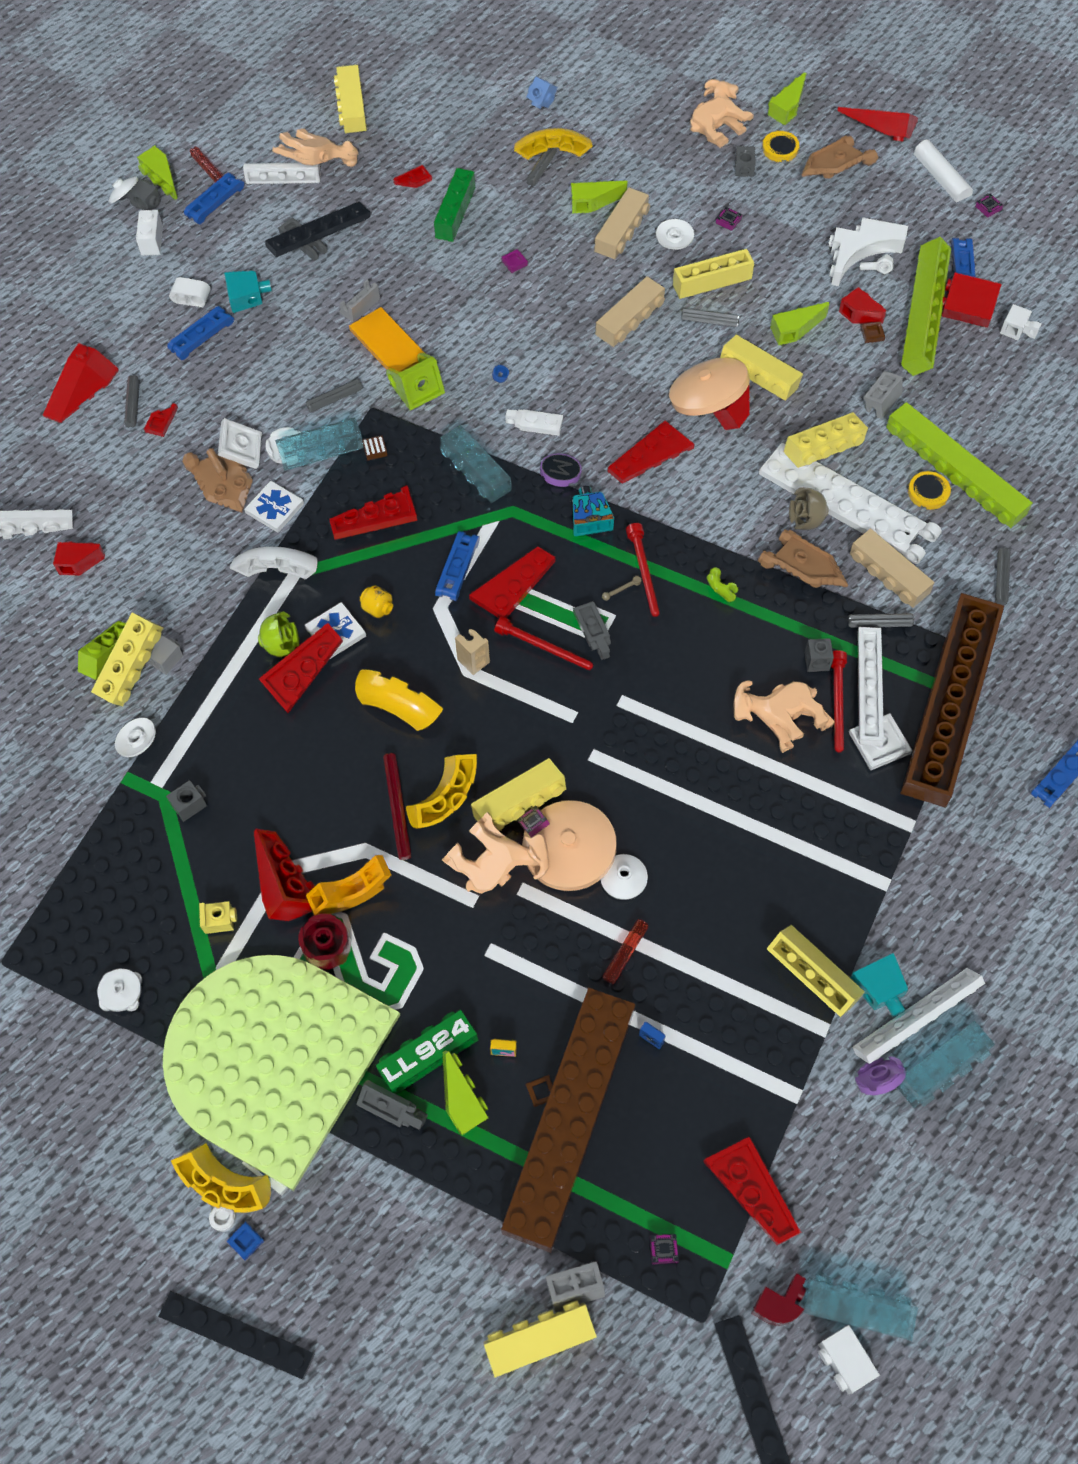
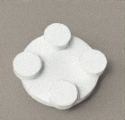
M116 969L104 974L97 990L100 1008L104 1011L111 1010L117 1012L136 1010L139 1006L138 999L142 989L141 975L127 969Z

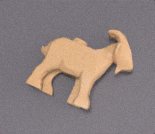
M711 79L704 85V88L707 89L704 92V96L714 93V98L705 103H700L694 110L690 120L691 131L704 134L709 142L721 148L728 143L729 139L723 133L716 132L715 129L726 124L736 134L741 135L746 132L747 128L738 120L741 122L752 120L753 114L741 110L729 99V97L737 98V85Z
M303 128L298 129L296 132V137L301 139L291 137L288 132L280 133V140L287 146L295 149H289L280 144L279 147H273L272 150L276 154L292 158L304 165H318L334 158H341L343 163L350 167H354L357 164L358 150L350 141H345L343 145H337L325 137L310 134Z
M744 681L737 687L733 703L735 720L747 719L751 722L753 719L750 712L756 714L777 736L782 753L794 747L791 740L800 739L804 735L793 722L801 714L813 717L814 726L817 729L820 728L821 731L834 724V720L825 712L822 705L813 699L817 694L816 688L812 689L803 682L793 681L786 686L780 684L773 689L772 694L766 697L745 693L750 691L749 686L752 685V681Z
M488 812L469 830L486 847V850L477 860L466 859L458 843L442 859L444 863L448 864L455 871L468 876L469 880L466 883L467 891L473 890L477 893L490 891L497 884L503 886L511 877L509 872L517 865H539L540 870L534 875V879L543 877L549 868L548 849L542 834L538 833L534 837L525 835L524 837L529 843V847L526 848L504 836L494 826L492 817Z

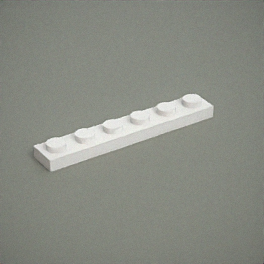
M858 628L860 745L883 746L884 742L881 628Z
M966 968L854 1045L853 1050L855 1054L869 1064L878 1060L887 1051L898 1046L900 1042L918 1032L920 1028L937 1019L939 1015L954 1007L969 994L974 993L985 984L983 977Z

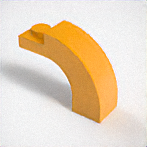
M375 855L358 872L345 879L334 882H319L306 897L314 915L338 913L355 907L378 894L384 889L383 883L391 876V873L383 855Z

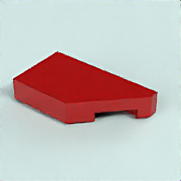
M423 165L393 178L395 185L418 188L432 181L431 174Z
M172 404L170 408L162 411L152 412L144 427L145 433L164 437L178 410L177 404Z

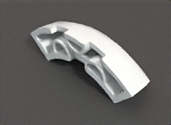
M258 547L247 550L234 558L230 569L250 577L256 573L266 572L267 568H278L282 573L307 579L316 572L317 557L291 548Z

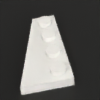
M72 510L0 511V537L3 536V539L13 538V534L23 533L25 536L34 535L39 530L48 533L73 529Z

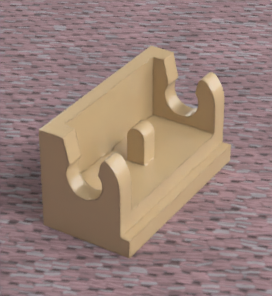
M469 629V634L474 637L473 640L467 641L465 637L459 634L455 637L457 660L474 675L490 663L489 645L486 638L483 639L476 631Z

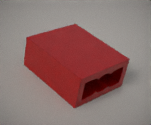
M954 273L953 279H948L945 291H949L948 296L942 299V317L988 328L1002 284Z

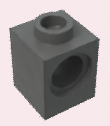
M737 146L735 176L754 177L756 165L755 147Z
M139 179L127 192L131 205L142 210H153L160 202L157 187Z
M830 638L808 640L804 652L807 672L830 670L834 658Z
M190 780L166 796L183 822L207 806L203 799L206 797L205 793L199 785L194 787ZM193 797L190 802H184L187 798Z

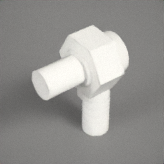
M884 255L877 262H861L860 270H877L887 274L893 270V258L890 255Z

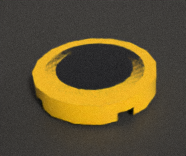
M774 131L765 136L762 144L763 153L768 159L775 162H782V160H786V162L791 161L799 152V141L792 133Z
M931 471L920 472L913 476L908 487L910 500L915 505L926 507L929 510L938 509L945 505L951 493L948 480L944 476Z

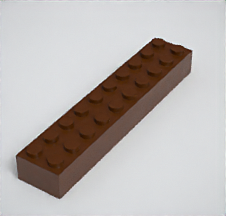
M964 593L960 594L954 608L900 794L944 808L947 807L952 798L1004 605Z
M588 988L501 1228L502 1235L544 1251L552 1252L634 1014V1003Z

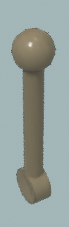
M635 576L633 581L609 593L604 592L602 594L603 600H609L611 596L632 585H640L641 578Z

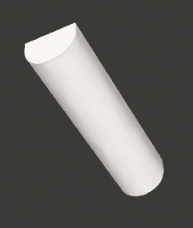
M924 140L917 145L914 155L955 202L972 196L973 189L930 140Z
M244 163L243 166L246 184L320 182V164L311 166L302 163Z

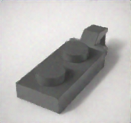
M594 601L573 608L574 616L589 647H591L592 651L597 649L601 660L609 658L610 649L608 645L611 644L610 634Z
M369 1080L363 1084L357 1106L398 1127L402 1125L409 1127L411 1125L420 1130L425 1124L428 1114L420 1109H416L417 1106L412 1102Z

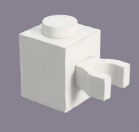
M1013 304L1000 334L1019 341L1022 333H1026L1029 337L1035 339L1042 323L1028 321L1032 311Z

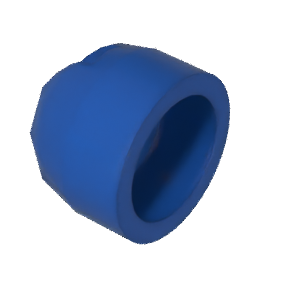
M497 365L492 373L493 380L504 383L508 378L509 370L503 365Z

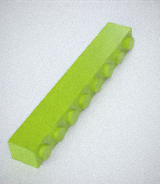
M941 236L920 246L901 361L903 368L912 376L934 367L943 307L942 299L945 293L951 247Z
M906 402L889 416L886 428L892 435H896L907 447L916 451L923 460H927L938 472L947 476L954 485H958L970 498H974L986 511H990L1002 524L1012 528L1028 514L1033 502Z

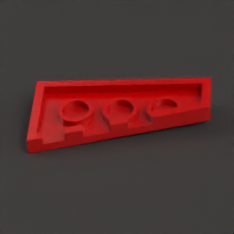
M664 421L608 467L607 472L623 484L645 473V470L660 466L662 462L670 458L674 459L686 450L694 449L695 444L667 421Z
M408 486L401 488V492L394 495L392 493L386 494L384 499L375 503L370 501L365 503V506L359 510L352 509L329 520L334 540L417 521V516Z
M537 547L471 593L469 599L496 617L500 618L503 616L507 618L555 563V557Z
M327 623L260 677L259 680L284 710L289 713L343 640Z
M750 1137L704 1159L703 1162L776 1246L801 1233Z

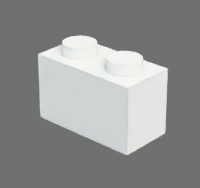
M158 210L139 211L136 241L141 255H160L163 225Z
M849 1325L818 1344L821 1348L818 1353L825 1365H831L836 1373L833 1378L842 1392L846 1390L848 1395L852 1394L880 1376Z

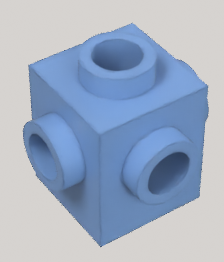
M536 76L528 89L527 98L532 100L531 104L539 109L542 106L549 108L554 101V95L558 87Z

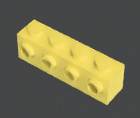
M358 65L336 67L337 75H334L335 87H339L335 88L337 100H340L337 101L338 112H342V114H339L340 126L344 125L345 133L367 131Z
M744 249L674 268L673 287L679 299L747 281L752 279L754 261L748 250Z
M735 335L723 346L720 358H733L744 363L750 380L777 397L786 401L798 389L803 373L740 336Z
M853 412L789 436L783 452L797 468L810 465L817 460L825 459L830 455L861 445L865 440L868 427Z
M131 613L91 692L112 704L124 706L130 698V692L134 684L141 676L145 663L151 657V651L155 643L160 640L163 627L140 615Z
M550 758L473 802L471 804L473 815L479 821L488 812L492 817L494 826L500 831L504 826L517 820L533 807L537 806L539 808L544 802L562 794L566 790L565 778Z
M792 925L782 930L767 948L772 955L840 1017L848 1012L865 993L863 989Z
M578 1300L563 1305V1311L554 1314L553 1310H549L539 1314V1320L528 1323V1320H524L514 1324L512 1331L503 1334L502 1330H498L487 1335L488 1340L484 1341V1347L494 1377L596 1338L597 1336L585 1303L579 1304Z

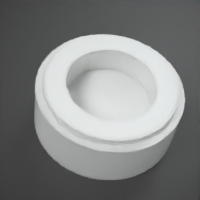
M214 1207L209 1215L210 1225L219 1232L228 1231L236 1222V1213L231 1209L223 1207L218 1209Z

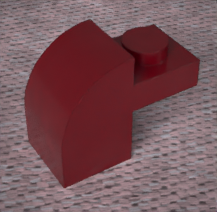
M796 1273L784 1297L765 1287L751 1314L774 1326H783L793 1322L804 1311V1308L795 1304V1302L798 1301L800 1303L805 1295L807 1288L803 1285L806 1278Z

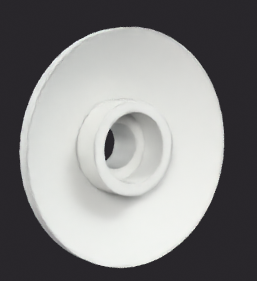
M131 177L124 181L121 178L116 180L112 184L114 190L109 198L110 204L123 197L137 183L138 178Z
M670 219L662 222L657 227L656 238L662 246L668 249H682L692 243L694 230L690 224L683 220Z
M137 718L127 723L116 737V751L123 757H134L144 752L155 738L156 728L154 723L147 718Z
M627 854L616 855L611 868L601 879V884L604 890L614 898L632 899L645 889L648 879L647 870L644 864L634 856ZM627 871L629 875L623 877L620 875V872Z

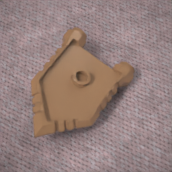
M844 136L836 142L810 154L802 177L823 175L824 178L829 179L860 162L867 166L873 165L878 160V154L875 150L870 149L864 153L853 147V138L851 136Z
M212 448L206 452L208 458L199 461V458L194 453L185 454L182 462L186 470L194 475L197 484L203 490L206 500L242 513L253 481L250 474L247 473L246 467L238 462L218 456Z
M785 529L781 533L779 540L784 546L776 555L770 551H763L758 559V562L764 568L769 569L779 565L780 568L786 569L787 572L792 573L795 577L798 576L800 580L810 584L812 587L818 588L821 585L848 587L834 557L826 551H822L819 547H815L814 544L809 543L807 540H803L801 536L792 530L788 531Z

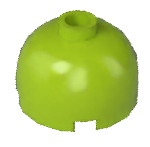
M284 611L267 617L262 622L258 635L260 646L276 657L288 656L295 650V647L299 646L296 626L294 622L289 623L287 618L290 616Z

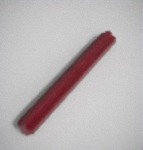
M390 753L385 754L383 758L399 860H408L411 858L396 755Z

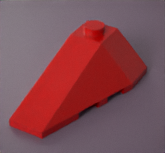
M838 107L837 110L893 137V141L904 142V138L910 139L918 122V117L910 113Z
M78 343L65 363L44 410L43 417L62 423L77 411L83 402L87 399H92L98 390L106 388L119 369L98 350Z
M255 829L254 838L261 897L268 918L290 921L312 912L306 895L315 885L312 881L307 882L301 874L303 872L302 867L295 865L290 859L289 855L291 852L276 832Z

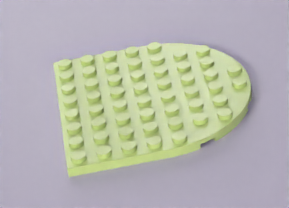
M263 955L232 962L214 971L198 983L185 997L174 1014L168 1028L163 1050V1071L167 1091L178 1113L199 1135L294 1191L400 1017V1012L324 970L296 958L280 955Z

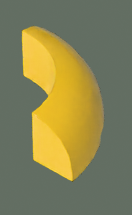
M547 128L522 137L515 143L514 151L527 160L547 151L548 148H559L560 151L570 152L580 157L593 145L591 139L579 132L564 128Z
M361 670L357 676L355 691L357 698L363 705L384 709L401 718L417 731L423 730L432 724L443 710L441 706L422 692L418 694L415 691L409 690L407 683L395 677L389 680L385 677H380L382 674L373 670Z
M477 754L445 757L443 776L436 790L424 801L406 806L407 816L412 827L423 828L435 825L445 820L446 817L463 804L467 798L466 795L471 783L474 782Z
M207 1143L170 1160L183 1183L188 1188L192 1187L202 1196L201 1200L218 1209L223 1207L234 1210L236 1213L253 1212L265 1208L270 1201L271 1186L268 1175L248 1177L230 1171L215 1158Z

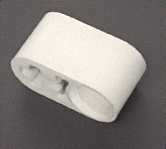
M178 277L175 279L169 297L178 304L204 307L211 288L203 281Z

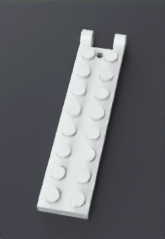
M784 443L779 445L759 470L761 476L793 494L801 487L818 490L826 499L829 515L863 534L871 528L914 564L920 563L926 554L921 546L917 544L910 545L919 534L926 540L935 542L942 533L941 528L937 524L932 522L926 523L816 461L810 465L797 468L783 452L786 445Z

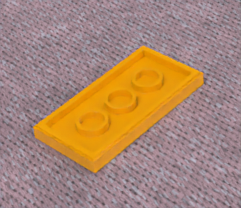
M382 307L349 325L350 331L386 370L392 368L402 372L418 364L417 355L425 353Z

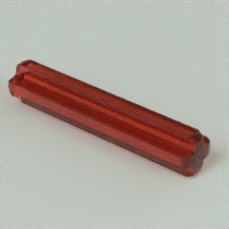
M197 146L190 149L191 156L214 182L223 177V174Z
M638 919L604 973L603 978L611 984L616 982L648 929V924L645 921Z

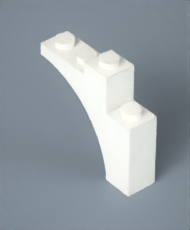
M862 218L861 226L857 225L856 231L836 228L835 235L830 236L828 247H832L830 255H834L833 262L836 263V265L831 266L829 277H833L831 285L839 286L845 272L853 264L865 257L879 253H902L908 226Z

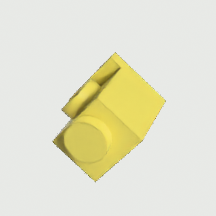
M229 901L212 904L199 903L200 927L205 934L234 930L233 922H237V911L235 907L232 908Z

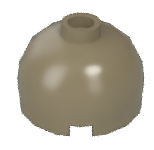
M798 488L794 495H797L795 501L791 500L790 521L792 523L795 520V529L813 530L819 527L828 515L829 508L826 499L816 489ZM801 517H805V518H806V522H804V521L801 520L800 518H801Z

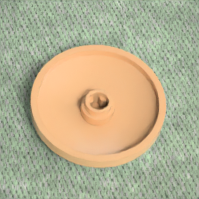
M716 358L707 360L682 373L672 384L669 398L674 409L681 414L697 416L713 413L732 404L745 392L750 381L749 373L745 364L737 359Z
M580 801L556 802L540 810L550 823L538 832L545 839L549 856V868L545 875L538 880L546 886L563 891L584 889L601 880L611 868L617 848L615 831L606 815L596 807ZM525 831V832H524V836L526 835V836L530 837V836L527 834V832ZM523 836L522 846L528 848L529 843ZM527 865L533 875L540 870L539 865Z

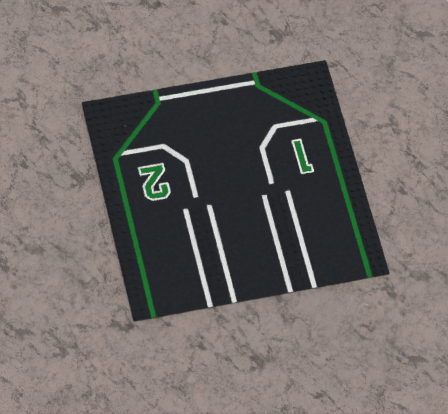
M370 408L278 546L299 550L317 557L316 572L307 579L282 573L278 568H267L266 572L259 574L156 728L153 742L144 752L138 755L3 957L1 964L13 972L164 1048L168 1028L182 1001L198 983L219 968L244 958L263 955L287 956L308 962L300 948L298 936L302 926L315 915L312 911L290 921L268 918L261 897L254 838L255 829L276 832L291 852L289 855L290 859L295 865L302 867L303 872L301 874L307 882L312 881L315 886L319 882H334L345 879L358 872L375 855H383L391 873V876L383 883L384 889L355 907L331 914L345 925L350 937L351 949L345 963L332 969L322 970L400 1012V1017L329 1133L504 1222L546 1103L534 1107L526 1083L549 1075L552 1084H554L588 988L634 1003V1014L553 1248L584 1264L597 1262L599 1272L699 1323H704L713 1306L750 1215L703 1161L750 1137L769 1172L835 1015V1012L772 955L767 948L782 930L792 925L850 978L924 804L922 800L900 794L912 753L870 770L849 734L850 729L859 726V627H849L848 617L850 614L887 613L825 588L812 587L810 584L800 580V578L775 568L766 569L755 560L608 501L607 503L614 516L613 530L574 536L573 497L580 495L578 489L570 486H554L546 482L545 477L541 476V474L379 409ZM383 436L387 456L367 460L362 440ZM408 486L417 521L334 540L329 519L352 509L359 510L365 506V503L370 501L375 503L384 499V495L389 493L394 495L401 492V488ZM633 523H640L643 526L642 544L660 611L657 617L651 615L634 543L627 537L626 527ZM461 531L465 532L468 536H480V541L460 589L458 600L454 601L450 600V597L435 596V591L457 533ZM540 547L555 557V563L507 619L513 623L514 627L592 662L593 668L591 670L584 669L513 635L504 634L502 636L494 632L499 618L471 601L469 595L529 552ZM712 568L720 569L722 584L735 583L737 585L738 592L735 593L736 599L734 601H726L709 585L707 575H709ZM635 576L641 578L640 585H632L611 596L609 600H603L602 594L604 592L609 593L633 581ZM447 583L446 587L452 589L453 585ZM378 586L392 595L393 609L388 615L376 618L362 609L360 596L367 587ZM594 601L610 634L611 644L608 645L610 649L609 658L601 660L597 649L592 651L591 647H589L574 616L573 608ZM342 602L366 632V637L329 659L293 708L287 713L259 680L260 677L286 657L273 656L264 647L260 646L258 642L260 626L267 617L284 611L290 616L287 618L289 623L294 622L300 646L311 637L305 624ZM914 624L913 626L870 627L881 628L883 716L891 714L913 752L946 637ZM469 629L476 631L483 639L486 638L489 645L490 663L474 675L457 660L455 637L459 634L465 637L467 641L473 640L474 637L469 634ZM830 638L832 651L840 650L847 653V664L843 668L844 750L842 752L835 751L834 724L821 731L820 728L817 729L814 726V718L801 714L793 720L804 735L800 739L791 740L794 747L784 753L780 750L777 736L756 714L750 712L753 719L751 722L747 719L735 720L734 697L737 687L744 681H752V685L749 686L750 691L745 693L764 697L772 694L773 689L780 684L786 686L793 681L803 682L812 689L816 688L817 694L813 699L821 704L825 712L834 720V669L830 667L829 671L807 672L804 654L808 640ZM361 670H373L382 674L380 677H385L389 680L395 677L407 683L409 690L415 691L418 694L422 692L441 706L443 710L432 724L423 730L417 731L407 722L384 709L363 705L357 698L355 691L357 676ZM390 753L396 755L411 858L408 860H399L383 758L385 754ZM477 754L474 782L471 783L466 795L467 798L463 804L446 817L445 820L435 825L423 828L412 827L407 816L406 806L424 801L436 790L443 776L445 757ZM550 758L564 775L566 790L559 796L544 802L538 809L542 810L553 803L561 801H580L596 807L606 815L614 828L617 845L616 855L627 854L639 859L647 870L648 879L645 889L638 896L623 900L609 895L604 890L601 880L580 890H557L546 886L538 879H534V875L530 872L527 865H517L509 872L511 877L503 886L497 884L490 891L477 893L473 890L467 891L466 883L469 880L468 876L455 871L448 864L444 863L442 859L458 843L462 848L464 857L468 860L476 861L486 850V847L476 836L469 832L478 822L473 815L471 804ZM190 780L194 787L199 785L205 793L206 797L203 799L207 806L183 822L166 796ZM193 797L187 798L184 802H190ZM518 820L512 821L500 830L504 836L522 845L525 830ZM621 871L620 875L626 877L629 875V873L627 871ZM229 901L232 908L235 907L237 911V922H233L234 930L205 934L200 927L199 903L212 904ZM116 969H127L141 975L142 989L138 999L139 1006L136 1010L117 1012L111 1010L104 1011L100 1008L97 990L104 974ZM462 1011L477 1033L478 1041L457 1054L462 1064L459 1069L463 1076L468 1075L475 1086L472 1091L476 1098L481 1097L488 1107V1110L485 1111L488 1116L486 1120L463 1135L458 1132L446 1112L443 1064L397 1094L417 1106L416 1109H420L428 1114L426 1122L420 1130L411 1125L409 1127L404 1125L398 1127L357 1106L363 1084L367 1080L390 1091L376 1067L381 1057L388 1053L394 1054L409 1039L414 1041L421 1036V1032L431 1025L435 1027L443 1022V1017L450 1012ZM644 1022H648L665 1034V1042L660 1049L639 1036L640 1028ZM491 1040L515 1041L517 1046L516 1057L491 1055ZM546 1082L532 1087L537 1100L550 1095ZM676 1234L679 1262L652 1264L650 1235Z

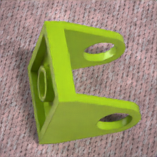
M425 353L417 355L418 364L402 372L392 368L386 370L391 386L410 410L445 393L437 361L433 356ZM425 380L424 385L418 387L419 382Z

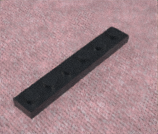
M359 201L265 240V247L277 258L369 219L371 212Z
M172 1291L169 1292L158 1316L302 1380L305 1379L315 1353Z
M740 1315L714 1323L713 1325L760 1464H790Z

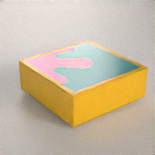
M492 1039L490 1046L491 1055L516 1057V1042Z

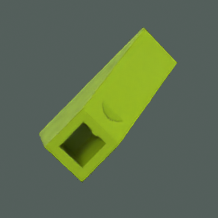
M805 72L796 77L787 87H784L778 95L772 97L768 103V115L783 125H786L797 115L806 79Z
M154 145L137 156L138 168L144 176L147 175L154 185H159L167 196L170 195L176 200L177 194L167 157Z
M627 180L571 183L572 213H591L621 199L627 190Z
M829 302L773 315L770 328L778 346L798 341L825 319L828 313Z
M118 620L78 650L79 673L94 680L98 679L126 623Z
M445 1050L443 1052L446 1112L458 1132L463 1135L488 1118L485 1113L488 1107L481 1097L476 1098L472 1089L475 1086L468 1075L463 1076L459 1067L462 1064L455 1053L450 1054L449 1051Z

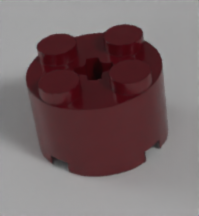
M331 914L312 916L300 929L298 936L299 945L310 964L320 969H332L346 962L351 949V941L345 925Z

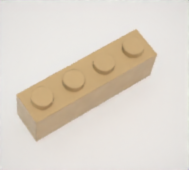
M628 187L596 236L595 252L612 259H616L619 253H623L627 240L630 241L632 239L634 229L640 226L643 215H647L649 212L648 194Z
M645 277L596 322V336L612 347L619 342H623L628 333L635 331L640 322L648 319L653 310L663 305L665 301V288L649 277Z
M871 528L853 542L850 551L853 560L867 568L868 572L881 580L888 590L895 592L903 603L909 604L914 608L931 593L935 582Z

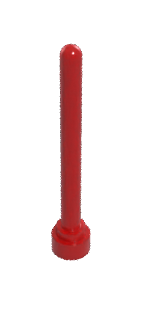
M633 523L626 527L627 537L634 543L651 615L657 617L660 611L642 544L643 526L640 523Z
M503 616L496 623L494 632L502 636L504 634L513 635L584 669L591 670L593 668L592 662L514 627L513 623Z
M836 650L833 651L834 658L831 667L834 669L835 751L840 753L844 750L843 668L847 664V653Z

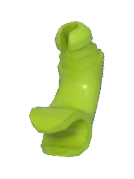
M712 568L709 575H707L709 585L726 601H734L736 599L735 593L738 592L737 585L735 583L722 584L720 569Z

